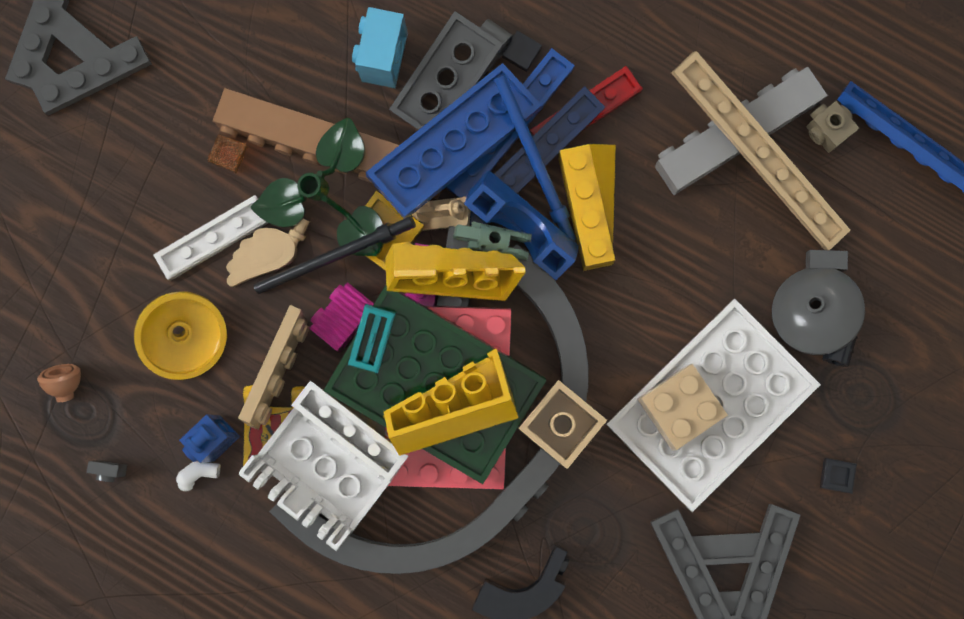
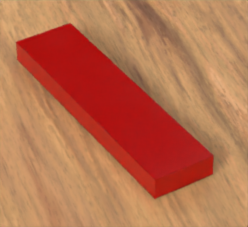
M627 66L589 90L605 106V109L585 129L642 92L643 88ZM555 114L530 130L531 135L534 136Z

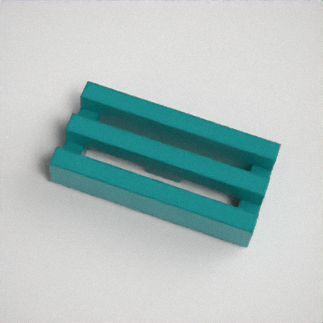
M365 304L348 365L379 373L396 312L386 311L382 308ZM372 313L375 314L364 357L362 361H358L357 356L369 314ZM385 317L387 321L374 365L369 364L371 352L381 318Z

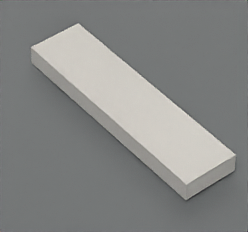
M257 196L250 197L155 253L153 256L167 280L171 281L253 233L256 229H260L268 224L251 209L252 204L258 200Z

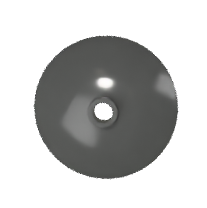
M806 268L791 275L779 287L772 304V319L778 334L790 347L805 354L825 355L841 350L856 338L864 323L865 303L857 284L843 272L832 268ZM814 301L822 303L818 309H812L810 305Z

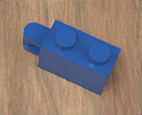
M206 414L179 441L185 446L182 451L191 461L196 462L198 460L200 463L214 462L240 436L221 415Z

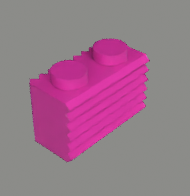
M348 282L344 287L339 285L329 297L332 302H330L325 310L320 308L310 320L313 325L309 329L339 353L357 333L365 304L374 305L373 302Z

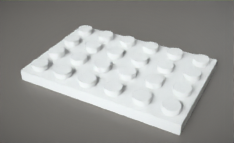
M733 299L606 425L693 512L821 384L736 299ZM693 364L728 416L678 450H671L637 399L685 366Z

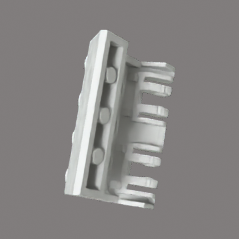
M310 381L291 406L294 407L260 452L250 457L240 470L239 475L250 483L262 472L253 483V486L258 490L272 476L277 478L280 482L271 489L268 498L274 502L286 491L277 505L297 521L308 509L311 510L301 523L306 528L314 523L320 513L329 520L321 526L317 537L323 540L334 528L335 531L329 537L326 544L337 551L388 487L409 456L406 454L399 456L391 442Z

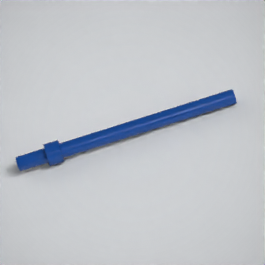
M505 74L494 79L495 84L551 208L549 214L553 223H557L559 229L574 241L576 236L568 220L570 217L566 206L560 202Z

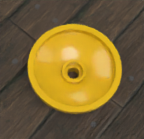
M172 292L156 298L142 311L134 330L136 351L144 365L153 373L173 380L194 378L208 371L221 357L227 340L226 324L218 308L205 297L191 292ZM177 326L184 328L180 334H174L173 330Z

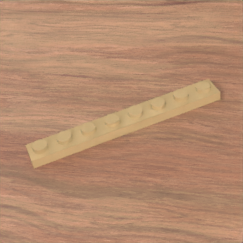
M697 51L692 52L671 72L824 250L833 248L850 231L848 226Z

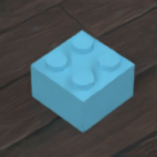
M368 7L366 17L362 16L360 19L359 34H362L360 45L354 46L352 62L355 63V69L358 71L362 82L396 89L408 36L404 14Z

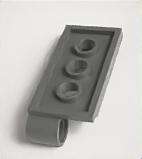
M454 11L389 110L419 130L482 80L486 72H489L495 62L502 56L512 40L513 34L490 19H487L481 27H478ZM462 45L471 48V55L465 61H460L455 57L456 49ZM444 70H451L454 72V81L447 86L440 84V73ZM429 94L436 95L438 98V104L433 110H426L422 105L424 97Z

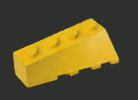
M587 144L563 149L559 152L558 160L575 236L579 245L578 249L583 271L610 266L615 261L613 228L616 145Z
M409 242L392 244L385 258L387 291L506 301L526 273L525 266L513 254H504L495 250L483 252L472 251L470 248L451 249L443 248L440 245L419 246Z
M497 348L487 353L488 357L476 364L471 362L462 367L463 371L447 380L444 377L435 382L436 386L423 394L418 392L383 412L388 437L399 456L519 418Z

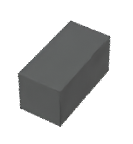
M809 250L806 252V268H832L844 272L848 270V251Z

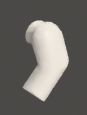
M199 461L190 463L178 472L176 477L178 488L182 491H190L193 489L194 482L200 477L218 478L220 464L200 463Z

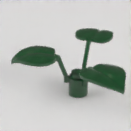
M345 118L334 124L322 136L317 145V161L323 166L330 167L325 171L319 170L317 174L305 173L299 178L298 183L289 178H280L273 181L266 187L258 200L252 204L251 209L253 212L272 225L292 227L301 222L305 216V208L302 202H305L307 198L314 201L322 200L347 218L337 228V241L340 246L375 232L377 227L383 225L381 217L372 208L359 206L351 215L327 196L329 184L324 177L333 174L335 169L343 173L351 172L359 167L364 159V141L353 120ZM380 242L352 255L377 256L380 254L384 244Z

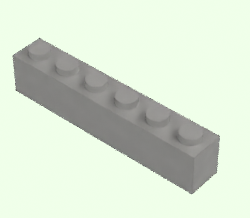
M809 67L804 68L800 72L796 68L791 70L781 78L783 82L776 87L769 84L757 93V99L750 103L747 99L741 102L768 135L773 134L819 105L828 96ZM713 121L708 123L709 129L701 134L696 130L683 139L685 144L675 149L674 146H671L658 155L660 159L656 163L655 168L673 195H676L741 154Z

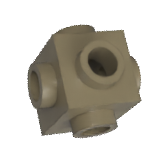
M837 101L829 107L822 104L810 114L813 120L806 126L809 130L810 138L816 144L822 145L828 153L859 129L852 120L851 112L845 106H840Z

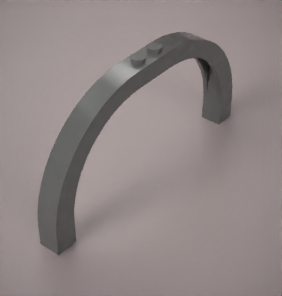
M518 244L513 247L514 249H522ZM528 255L527 261L518 259L525 266L526 273L516 287L534 304L551 331L560 360L561 382L586 402L588 393V359L584 337L576 314L556 281L534 263L530 255ZM540 448L529 463L477 518L451 534L421 543L390 544L370 540L351 533L340 548L335 551L326 544L329 537L335 531L334 528L323 540L317 537L321 526L329 520L320 513L314 523L306 528L301 523L311 511L309 509L298 521L277 504L269 512L308 547L340 564L376 573L403 574L422 572L447 565L467 556L494 538L512 519L517 522L529 509L525 504L532 496L538 499L549 487L545 482L560 463Z

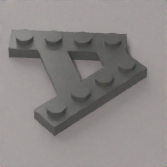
M34 0L5 80L32 89L43 112L49 116L152 65L140 39L135 36L110 49L66 11L69 0ZM56 38L84 61L59 75L46 65Z
M769 504L760 532L702 536H691L678 509L650 521L697 619H767L800 514ZM749 563L741 590L719 592L706 565Z

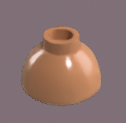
M74 364L56 365L41 372L37 380L43 391L48 395L54 396L57 402H66L74 398V391L78 388L81 380V371Z

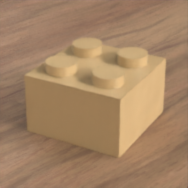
M693 364L685 366L637 399L671 450H678L728 416Z
M558 380L518 429L563 467L568 469L606 423L607 419Z

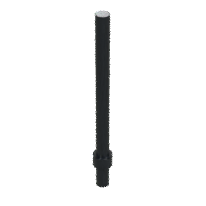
M410 216L393 224H383L377 227L375 232L254 283V289L258 294H261L380 242L383 244L395 240L396 235L415 228V221Z

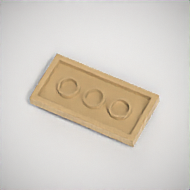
M292 305L289 306L238 417L247 426L259 430L261 424L266 425L272 413V408L269 407L274 396L278 397L285 383L282 377L286 369L291 370L297 357V353L294 352L298 342H304L309 331L308 321L302 310Z

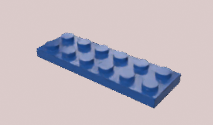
M503 63L366 171V177L404 219L410 217L516 131L495 84V78L505 74L525 122L541 110L542 105Z

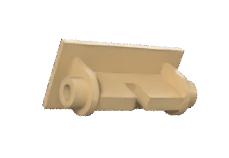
M466 197L428 201L413 213L412 216L418 221L423 222L422 224L425 226L423 231L446 229L449 226L455 227L458 224L469 226L471 210L464 205Z

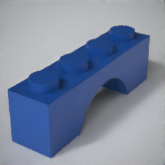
M490 170L470 189L464 205L486 223L494 222L510 230L532 234L531 242H525L524 244L528 248L533 262L552 278L557 280L576 261L579 245Z

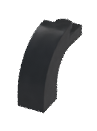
M555 544L541 575L534 583L527 587L510 589L486 578L472 610L491 619H529L544 612L559 598L565 588L564 582L556 579L557 574L562 576L568 566L570 559L566 558L567 550Z

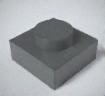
M93 460L88 462L86 473L97 474L96 480L114 482L115 477L126 476L127 464Z

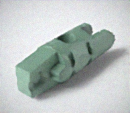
M472 222L471 226L458 224L454 228L453 239L468 242L467 248L484 252L495 250L504 254H513L517 259L528 260V252L508 246L510 239L524 243L531 242L532 234L478 222ZM489 236L494 238L495 243L490 241Z

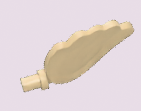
M303 219L295 225L293 230L290 229L288 234L274 228L256 229L253 237L241 241L240 248L234 252L233 259L227 264V271L230 272L227 284L230 287H236L250 279L281 270L291 264L296 258L299 241H304L306 237L304 233L310 222Z

